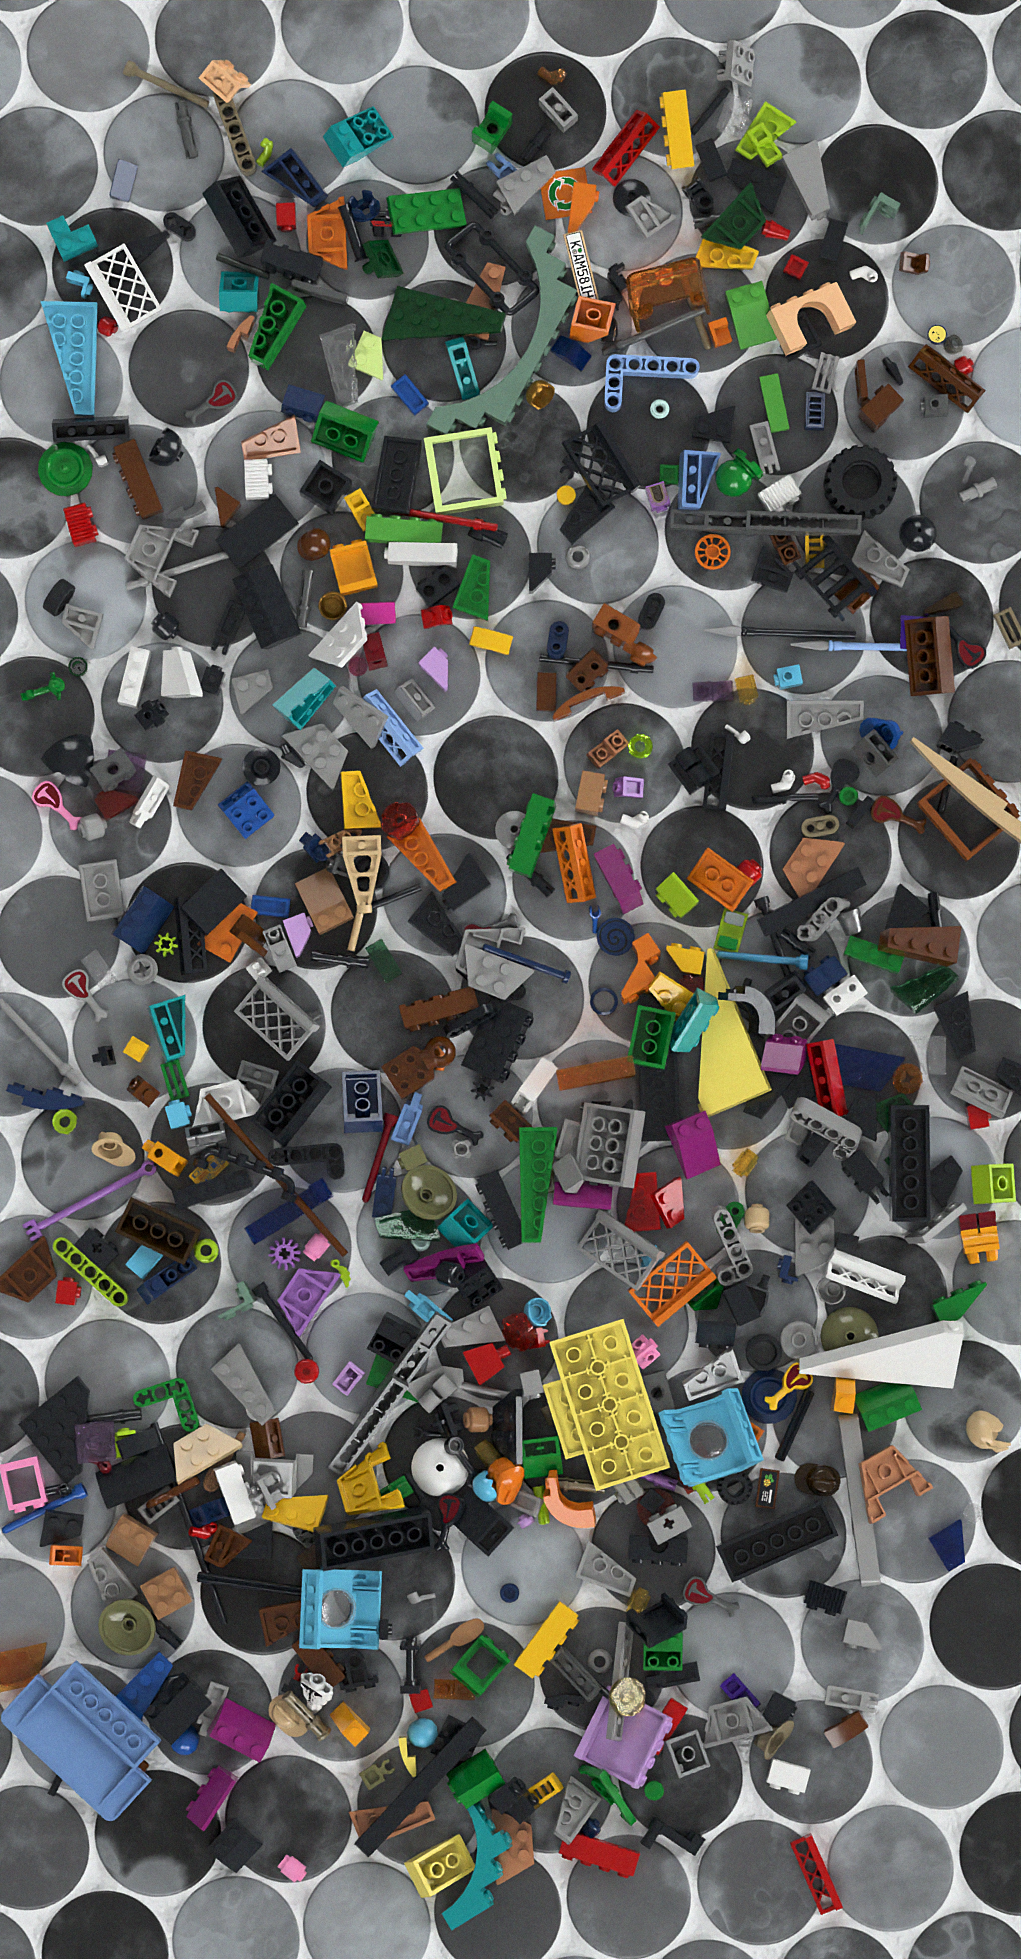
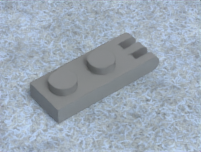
M768 421L749 425L759 467L763 471V475H766L764 467L768 468L769 474L773 473L772 465H775L777 472L781 471Z
M827 1684L824 1704L876 1713L877 1709L869 1708V1705H878V1701L870 1699L871 1697L879 1698V1694Z

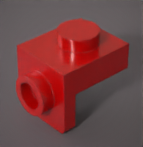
M437 605L421 610L424 629L453 624L452 611L448 605Z

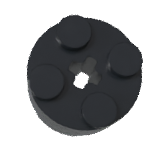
M368 855L356 857L354 860L356 870L360 873L369 870L371 857ZM381 856L374 892L381 890L387 884L390 877V869L383 856ZM358 877V888L368 891L369 877Z

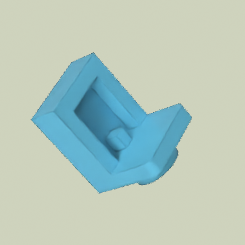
M77 270L73 272L68 271L66 276L67 282L83 287L81 297L86 299L87 295H91L93 289L90 277L84 276L83 272Z

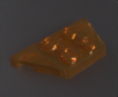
M47 1642L0 1652V1692L26 1687L38 1673L40 1674Z

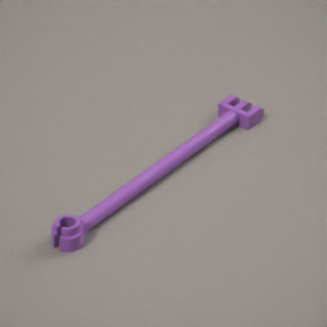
M150 1160L145 1161L137 1171L39 1223L32 1219L22 1226L27 1228L31 1225L32 1228L26 1231V1234L29 1235L35 1232L36 1235L29 1238L33 1242L43 1236L42 1229L144 1175H154L157 1166H153L152 1170L147 1172L145 1170L146 1165L150 1164L152 1166L155 1163Z

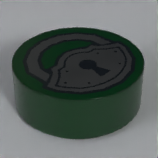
M74 657L70 660L68 668L72 675L80 677L86 674L88 664L83 658Z

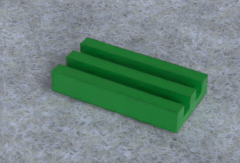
M179 1059L161 1064L171 1101L189 1097L190 1094ZM173 1065L177 1066L185 1094L181 1095ZM166 1067H169L174 1082V1086L177 1092V1096L175 1097L168 1078Z

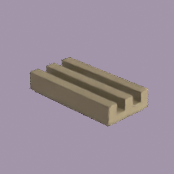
M1011 607L993 615L1009 650L1021 644V640L1018 641L1006 616V613H1009L1021 638V627ZM999 616H1002L1014 643H1011Z

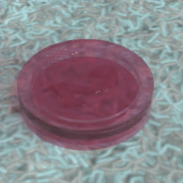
M361 657L351 659L348 665L350 673L354 676L364 675L367 671L366 661Z

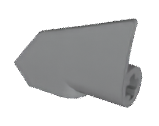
M441 1366L409 1382L407 1390L430 1413L464 1382L463 1369Z

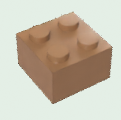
M582 770L575 812L598 816V812H602L604 799L601 798L602 793L606 794L608 780H605V774Z
M176 1566L140 1585L158 1620L194 1600Z

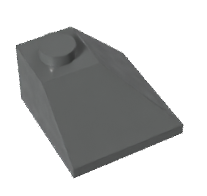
M698 1729L664 1741L661 1763L668 1782L710 1767Z

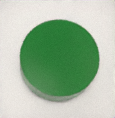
M844 787L839 793V801L845 806H852L858 800V792L853 787Z
M652 1780L645 1785L644 1792L648 1799L655 1801L663 1796L664 1789L659 1781Z

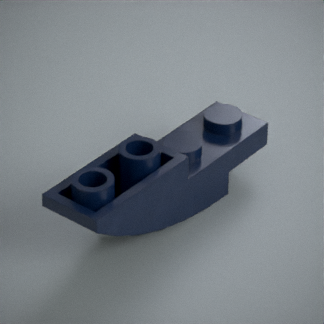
M14 1082L13 1085L8 1084L6 1089L7 1092L24 1097L21 1105L31 1108L56 1111L74 1109L85 1105V1101L81 1100L82 1096L73 1093L67 1096L63 1094L64 1090L55 1087L52 1090L47 1089L45 1096L42 1095L43 1091L32 1088V1091L25 1090V1085Z

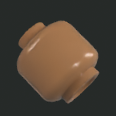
M470 1407L463 1415L464 1427L470 1432H486L489 1425L493 1423L492 1414H489L485 1407Z

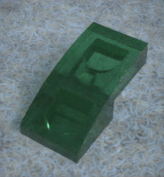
M382 939L365 948L386 983L403 974Z

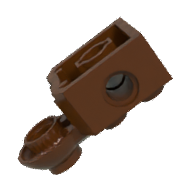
M437 1036L427 1042L424 1050L412 1046L381 1066V1068L403 1100L435 1079V1067L443 1068L450 1065L456 1056V1048L450 1039L444 1036ZM439 1046L445 1049V1055L442 1057H438L434 1053L435 1049Z

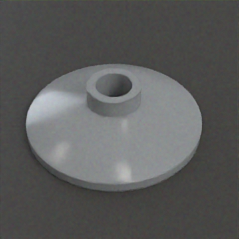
M510 811L498 819L495 833L498 841L503 846L515 849L513 844L516 836L519 837L521 831L519 827L522 819L525 818L524 813ZM512 826L518 828L516 833L511 832Z

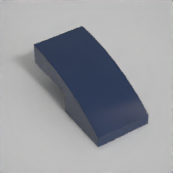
M224 1497L188 1510L193 1525L197 1528L231 1515Z

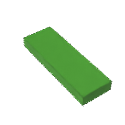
M778 373L759 377L771 433L789 430Z

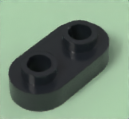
M652 593L647 597L638 617V623L642 629L651 630L656 626L665 606V599L661 594ZM652 601H658L659 605L654 607ZM647 617L651 619L649 624L644 622V619Z

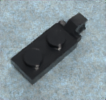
M697 1661L683 1663L682 1671L654 1670L655 1675L645 1677L646 1685L657 1684V1688L700 1681Z

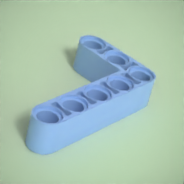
M611 355L606 362L605 408L612 413L617 412L621 408L623 376L693 379L699 373V363L693 358ZM617 361L620 366L617 369H613L610 367V363ZM636 362L639 367L633 370L629 367V364ZM655 363L658 368L652 371L648 368V364ZM674 364L677 369L671 372L667 369V365ZM694 365L696 370L690 373L686 370V366ZM617 380L619 385L613 388L609 385V381ZM614 398L618 401V404L610 406L608 400Z

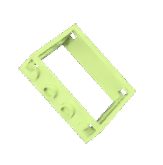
M492 427L424 438L435 512L437 514L444 515L504 505L503 500L507 499L506 490L501 488L500 481H504L502 469L498 470L497 462H501L499 451H495L494 444L498 443L496 432L492 433ZM487 436L497 497L442 506L433 444Z

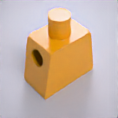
M148 1139L142 1147L143 1150L149 1153L147 1155L149 1159L179 1177L189 1162L159 1141L154 1143Z

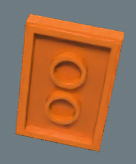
M710 848L705 850L686 878L731 912L735 911L754 883V880L743 874Z

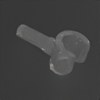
M968 456L963 463L968 467L963 479V483L966 484L970 472L976 463V460L971 456Z

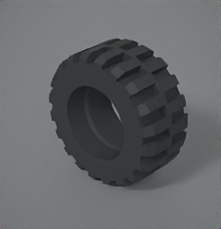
M853 445L849 449L841 450V453L833 457L824 476L823 488L825 489V497L830 502L829 505L832 509L835 508L838 514L862 515L863 521L865 518L872 519L875 515H880L888 508L897 489V472L894 471L893 462L887 459L888 456L885 453L881 454L878 448L874 447V449L868 448L869 445H863L862 447ZM864 466L876 474L878 488L872 497L859 500L845 492L842 483L843 476L850 468Z

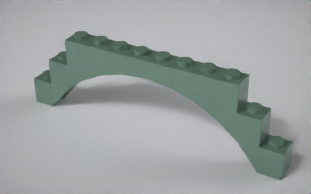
M535 225L526 240V247L536 268L540 287V312L537 327L527 351L516 367L501 382L483 394L461 403L435 407L427 422V428L440 435L454 433L457 427L455 422L471 430H477L478 428L482 429L485 424L486 418L484 416L504 426L507 422L511 423L515 416L513 411L516 405L520 406L525 397L522 395L524 390L528 389L533 383L531 378L534 372H539L543 364L540 362L542 357H547L551 350L549 345L552 339L556 340L561 331L558 329L560 324H565L569 317L567 312L570 306L574 307L578 300L576 296L577 290L559 281V279L563 280L567 273V269H565L566 263L548 254V252L552 253L556 246L553 234Z

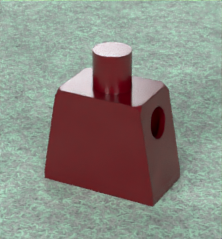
M379 631L367 634V641L363 644L369 671L388 667Z

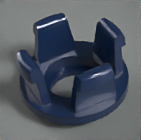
M362 190V199L357 201L354 196H351L347 202L350 204L354 220L357 222L370 221L380 212V203L373 197L370 190ZM369 208L370 212L368 214L362 212L364 209Z

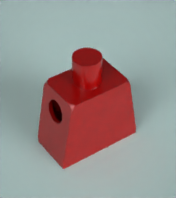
M493 1343L463 1352L479 1385L503 1369L505 1366L502 1359L512 1355L507 1345L496 1349Z

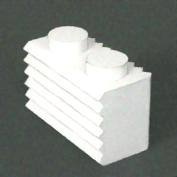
M267 459L244 460L246 500H268L269 494H273V485L269 483V475H272V464H268Z
M789 474L759 492L757 498L765 511L782 512L784 510L783 507L787 504L792 506L799 502V497L802 493Z

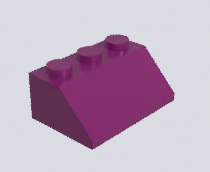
M584 1181L575 1194L565 1192L560 1182H555L553 1205L611 1210L613 1187L603 1183L590 1185V1181Z
M225 1697L207 1733L211 1738L260 1763L270 1746L276 1724Z
M220 1765L217 1769L212 1768L207 1776L210 1779L207 1785L202 1784L196 1793L199 1795L196 1802L192 1800L186 1808V1811L189 1812L186 1817L203 1831H205L239 1778Z

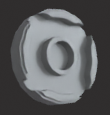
M794 1321L782 1330L780 1345L787 1356L799 1359L810 1356L815 1352L818 1346V1335L810 1324L804 1321Z

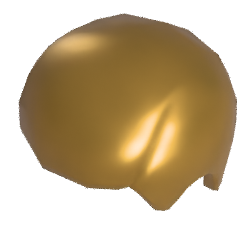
M545 380L535 381L527 389V402L532 407L542 409L552 400L555 388Z
M330 591L323 594L320 598L318 609L326 619L336 620L345 614L347 602L345 597L339 592Z

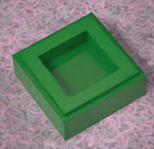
M660 464L659 482L664 481L665 485H678L679 465Z

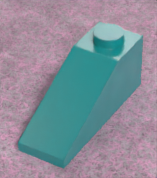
M463 336L445 341L462 400L481 395Z

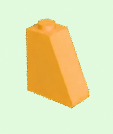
M835 1377L830 1410L853 1414L856 1395L855 1379Z
M344 1701L330 1714L340 1732L354 1747L370 1731L366 1723Z

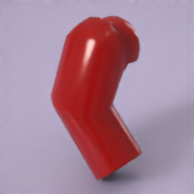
M814 772L802 776L804 785L815 782L820 785L821 789L825 790L830 787L829 777L822 773Z
M215 1522L203 1525L200 1528L191 1526L188 1534L192 1537L207 1539L216 1532L218 1526Z

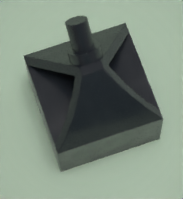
M763 1274L757 1286L744 1281L722 1291L739 1327L762 1316L768 1302L769 1292L767 1284L770 1276Z

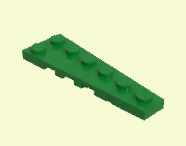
M557 1127L519 1128L521 1243H541Z

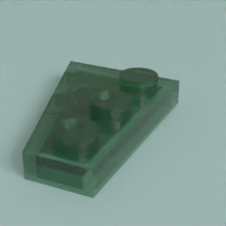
M940 966L925 972L919 978L906 980V983L900 986H892L890 991L914 1014H917L957 982L959 977L948 966Z
M410 1210L374 1218L379 1238L440 1242L435 1220L421 1218Z

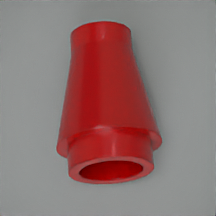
M766 220L761 234L765 235V238L787 241L790 230L773 220Z

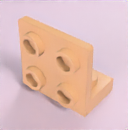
M212 60L199 77L203 83L226 103L231 101L240 88H249L251 85L248 82V77L234 70L235 66L228 60Z

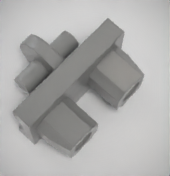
M270 1472L261 1476L258 1473L254 1474L253 1478L259 1490L255 1486L250 1488L252 1492L248 1497L250 1502L256 1501L258 1505H262V1498H264L271 1510L277 1508L275 1503L283 1499V1496L278 1488L270 1492L268 1491L267 1487L275 1483Z

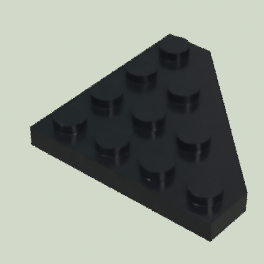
M79 1376L75 1377L18 1424L62 1481L67 1484L83 1470L82 1461L85 1449V1431L90 1390Z

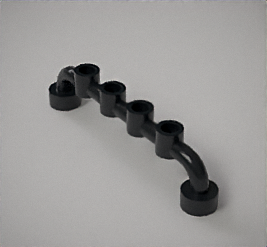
M221 1146L220 1150L217 1148L205 1149L199 1157L194 1159V1166L208 1169L210 1162L207 1161V1158L213 1155L219 1159L248 1168L256 1173L282 1181L287 1184L288 1188L287 1191H282L280 1198L292 1203L296 1201L297 1194L294 1193V1181L291 1177L283 1174L284 1169L273 1166V1169H269L266 1167V1162L257 1159L255 1163L248 1161V1155L238 1153L235 1156L230 1154L231 1149Z

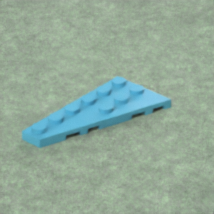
M41 301L76 416H95L98 303Z

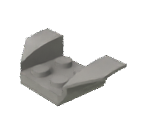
M236 1451V1462L242 1465L245 1473L242 1475V1478L245 1482H248L249 1487L255 1486L259 1490L253 1475L258 1473L261 1476L270 1472L275 1483L267 1487L270 1492L278 1488L283 1498L291 1499L296 1490L313 1474L314 1455L296 1454L295 1460L254 1458V1451Z

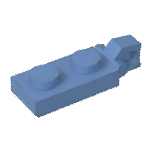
M415 1092L412 1101L407 1099L406 1103H404L391 1140L407 1146L410 1145L423 1111V1105L419 1104L422 1094Z

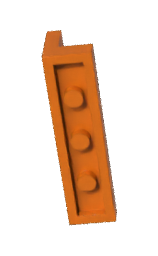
M582 823L552 828L567 903L585 902L596 898ZM561 831H565V835H566V841H565V842L561 839V836H560V832H561ZM565 850H566V851L569 853V855H570V859H569V860H567V859L565 858V856H564V851H565ZM569 869L573 872V879L568 876L567 871ZM572 888L577 891L578 898L572 897Z

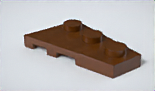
M185 750L173 807L192 811L223 758Z

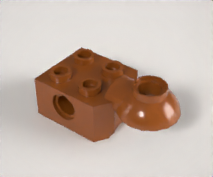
M604 603L592 622L594 633L601 638L604 636L611 639L610 643L619 648L623 646L622 650L631 654L630 660L642 667L657 659L651 647L640 641L637 644L634 643L641 625ZM616 624L618 628L612 630L609 628V625Z

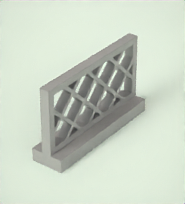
M259 976L256 980L257 984L234 1012L281 1056L289 1061L312 1032H316L320 1026L267 977ZM260 989L264 992V1001L255 1002V994ZM268 1003L277 1004V1013L269 1014ZM255 1004H264L265 1014L256 1015ZM246 1005H252L251 1016H245L241 1012ZM281 1015H289L291 1025L282 1026ZM270 1016L278 1017L277 1027H269ZM265 1017V1028H258L256 1026V1018ZM296 1027H302L306 1031L301 1038H295ZM291 1028V1039H282V1029ZM278 1029V1040H271L269 1030ZM283 1042H291L292 1049L288 1054L283 1051Z
M599 1209L595 1215L597 1218L576 1249L638 1291L658 1260L662 1259L665 1253L613 1216ZM601 1223L605 1226L606 1234L597 1236L596 1228ZM610 1236H620L621 1245L611 1246ZM606 1237L608 1247L599 1249L597 1239ZM594 1240L595 1250L588 1252L583 1248L587 1241ZM633 1245L636 1255L627 1257L625 1247ZM622 1248L623 1258L614 1260L612 1250ZM609 1250L610 1261L602 1262L599 1252ZM648 1256L652 1261L648 1266L642 1267L640 1257ZM637 1258L638 1268L629 1270L627 1260ZM624 1261L625 1271L618 1273L615 1270L614 1263ZM639 1271L640 1279L635 1285L630 1281L629 1273Z

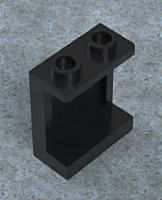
M665 1592L661 1594V1601L639 1613L633 1608L626 1612V1625L648 1648L687 1629V1613Z

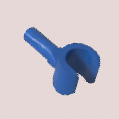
M590 905L589 913L593 921V933H597V921L601 915V910L598 905L597 912H592Z

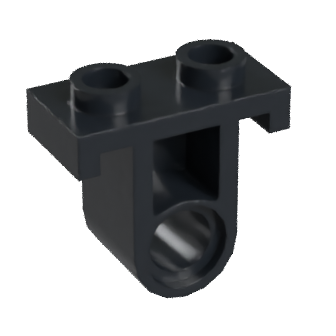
M357 1650L347 1654L345 1666L349 1683L344 1684V1680L339 1682L340 1690H345V1693L357 1691L356 1687L364 1686V1689L376 1687L375 1683H379L378 1673L373 1675L374 1678L369 1679L364 1655ZM352 1656H358L360 1658V1664L358 1666H353L350 1664V1658Z

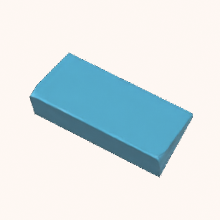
M141 1245L127 1261L126 1266L141 1279H144L163 1255Z

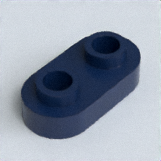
M556 621L550 627L547 654L552 659H560L566 653L569 628L562 621ZM561 628L563 631L557 632L556 629ZM557 645L560 648L558 650L553 649V647Z

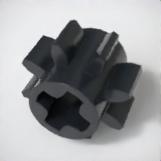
M481 1077L480 1083L473 1082L476 1087L471 1092H476L475 1099H478L480 1096L485 1102L487 1095L492 1097V1094L489 1092L494 1087H489L490 1080H487L485 1083ZM481 1084H484L486 1088L488 1087L484 1095H481V1092H477Z

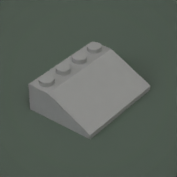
M584 1102L575 1161L585 1181L634 1188L646 1112Z

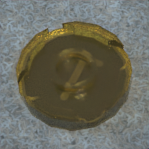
M630 1677L620 1678L612 1685L609 1700L612 1709L618 1715L624 1717L635 1716L641 1712L645 1705L644 1697H646V1692L643 1685L637 1679Z

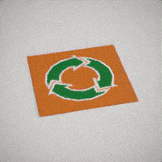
M585 167L556 171L541 188L546 220L570 216L574 182L588 184Z

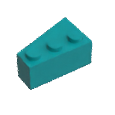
M313 668L272 706L287 721L301 730L336 688V685L316 668Z
M186 994L147 1008L165 1063L185 1056Z

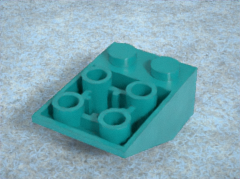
M373 106L331 125L323 135V138L344 168L359 161L392 140L394 136Z

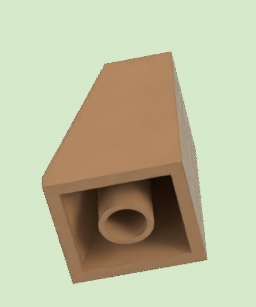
M125 1513L120 1517L112 1530L105 1547L138 1567L159 1533Z

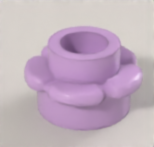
M525 1513L518 1517L519 1522L517 1525L524 1529L534 1523L535 1520L533 1516Z

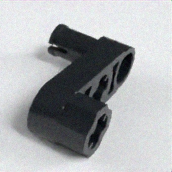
M654 1817L640 1843L650 1849L658 1835L662 1834L687 1852L696 1856L706 1839L693 1830L685 1837Z

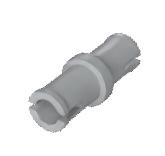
M993 477L979 484L975 483L973 487L959 492V499L962 504H965L976 497L981 498L983 494L998 488L997 483Z

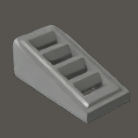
M166 1486L151 1499L171 1490L170 1487ZM175 1496L171 1498L173 1500L171 1503L168 1500L164 1502L167 1505L165 1508L161 1504L157 1505L161 1510L158 1513L154 1508H151L150 1510L154 1514L152 1518L145 1510L147 1508L146 1503L137 1510L150 1525L180 1500Z

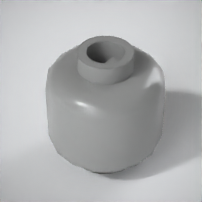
M95 813L82 817L77 827L80 836L91 841L104 836L107 823L104 817L101 818Z

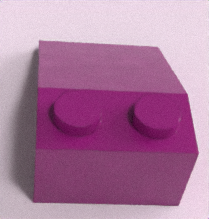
M706 1111L696 1112L665 1126L686 1180L721 1165L713 1128Z

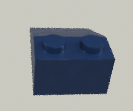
M380 1070L342 1072L344 1133L383 1132Z

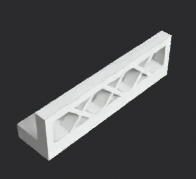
M836 1249L827 1261L825 1277L894 1304L898 1302L899 1290L904 1284L906 1277ZM831 1270H837L841 1275L834 1274ZM849 1276L855 1277L858 1282L851 1280ZM867 1283L873 1284L875 1286V1289L869 1287ZM885 1290L894 1292L893 1296L887 1294Z

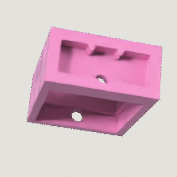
M39 1456L0 1465V1473L9 1511L14 1510L15 1513L26 1511L25 1507L33 1505L34 1509L45 1506L44 1502H48L49 1499L45 1491L46 1486ZM34 1465L41 1498L14 1504L7 1471Z

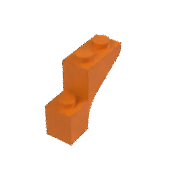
M649 933L632 942V949L637 956L638 962L621 992V1000L624 1005L628 1002L631 1004L637 1001L643 993L648 994L651 992L648 986L655 976L647 965H653L658 962L661 951Z

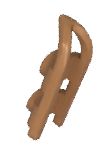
M342 830L321 840L319 845L327 843L331 852L326 856L331 857L343 851V847L340 848L342 837L351 836L350 833H356V836H360L362 830Z

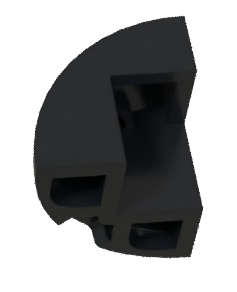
M75 734L65 737L54 743L43 754L41 760L52 772H60L62 775H65L66 781L87 787L91 777L90 768L93 767L94 749L89 734Z

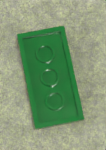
M460 188L392 195L386 198L393 235L460 228L467 225Z

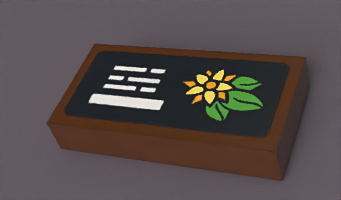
M760 1468L755 1507L775 1509L779 1470Z

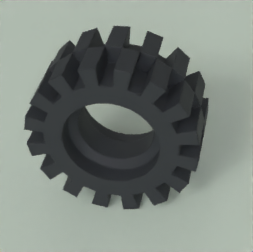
M737 1472L719 1478L717 1491L721 1499L731 1505L743 1504L752 1494V1482L744 1472ZM732 1480H738L742 1484V1491L738 1495H732L727 1490V1485Z

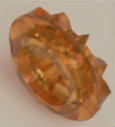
M902 1064L894 1071L893 1084L899 1092L912 1094L920 1089L923 1082V1073L913 1064ZM906 1073L909 1076H915L910 1080V1084L908 1082H901L906 1078Z

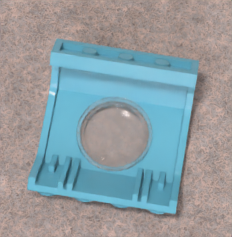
M727 1388L721 1391V1395L685 1408L659 1412L660 1423L665 1430L667 1442L671 1447L674 1462L677 1464L679 1476L684 1485L692 1487L741 1472L764 1460L738 1388Z
M303 1569L299 1648L378 1650L382 1571L334 1569L323 1572L322 1569Z

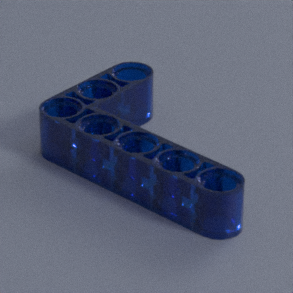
M321 1178L308 1186V1189L300 1193L299 1196L312 1210L332 1198L334 1194L325 1179ZM287 1201L245 1227L244 1230L255 1245L303 1216L304 1212L296 1203Z

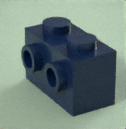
M288 384L281 412L289 417L295 415V417L302 418L306 422L316 423L325 395Z

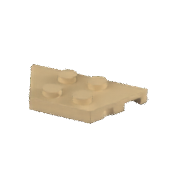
M209 1424L203 1425L174 1442L176 1480L178 1485L241 1449L242 1443Z

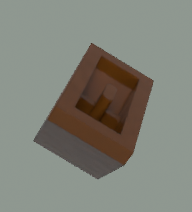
M214 487L220 525L224 528L241 507V504L221 488Z

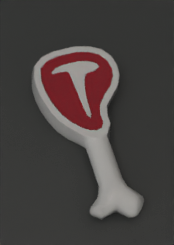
M81 969L70 972L63 979V989L71 997L87 1002L95 1014V1022H99L101 1018H107L109 1015L108 1011L102 1010L89 991L88 974Z

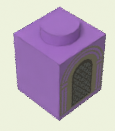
M664 481L645 487L651 511H656L657 513L666 511L667 507L670 506V500Z

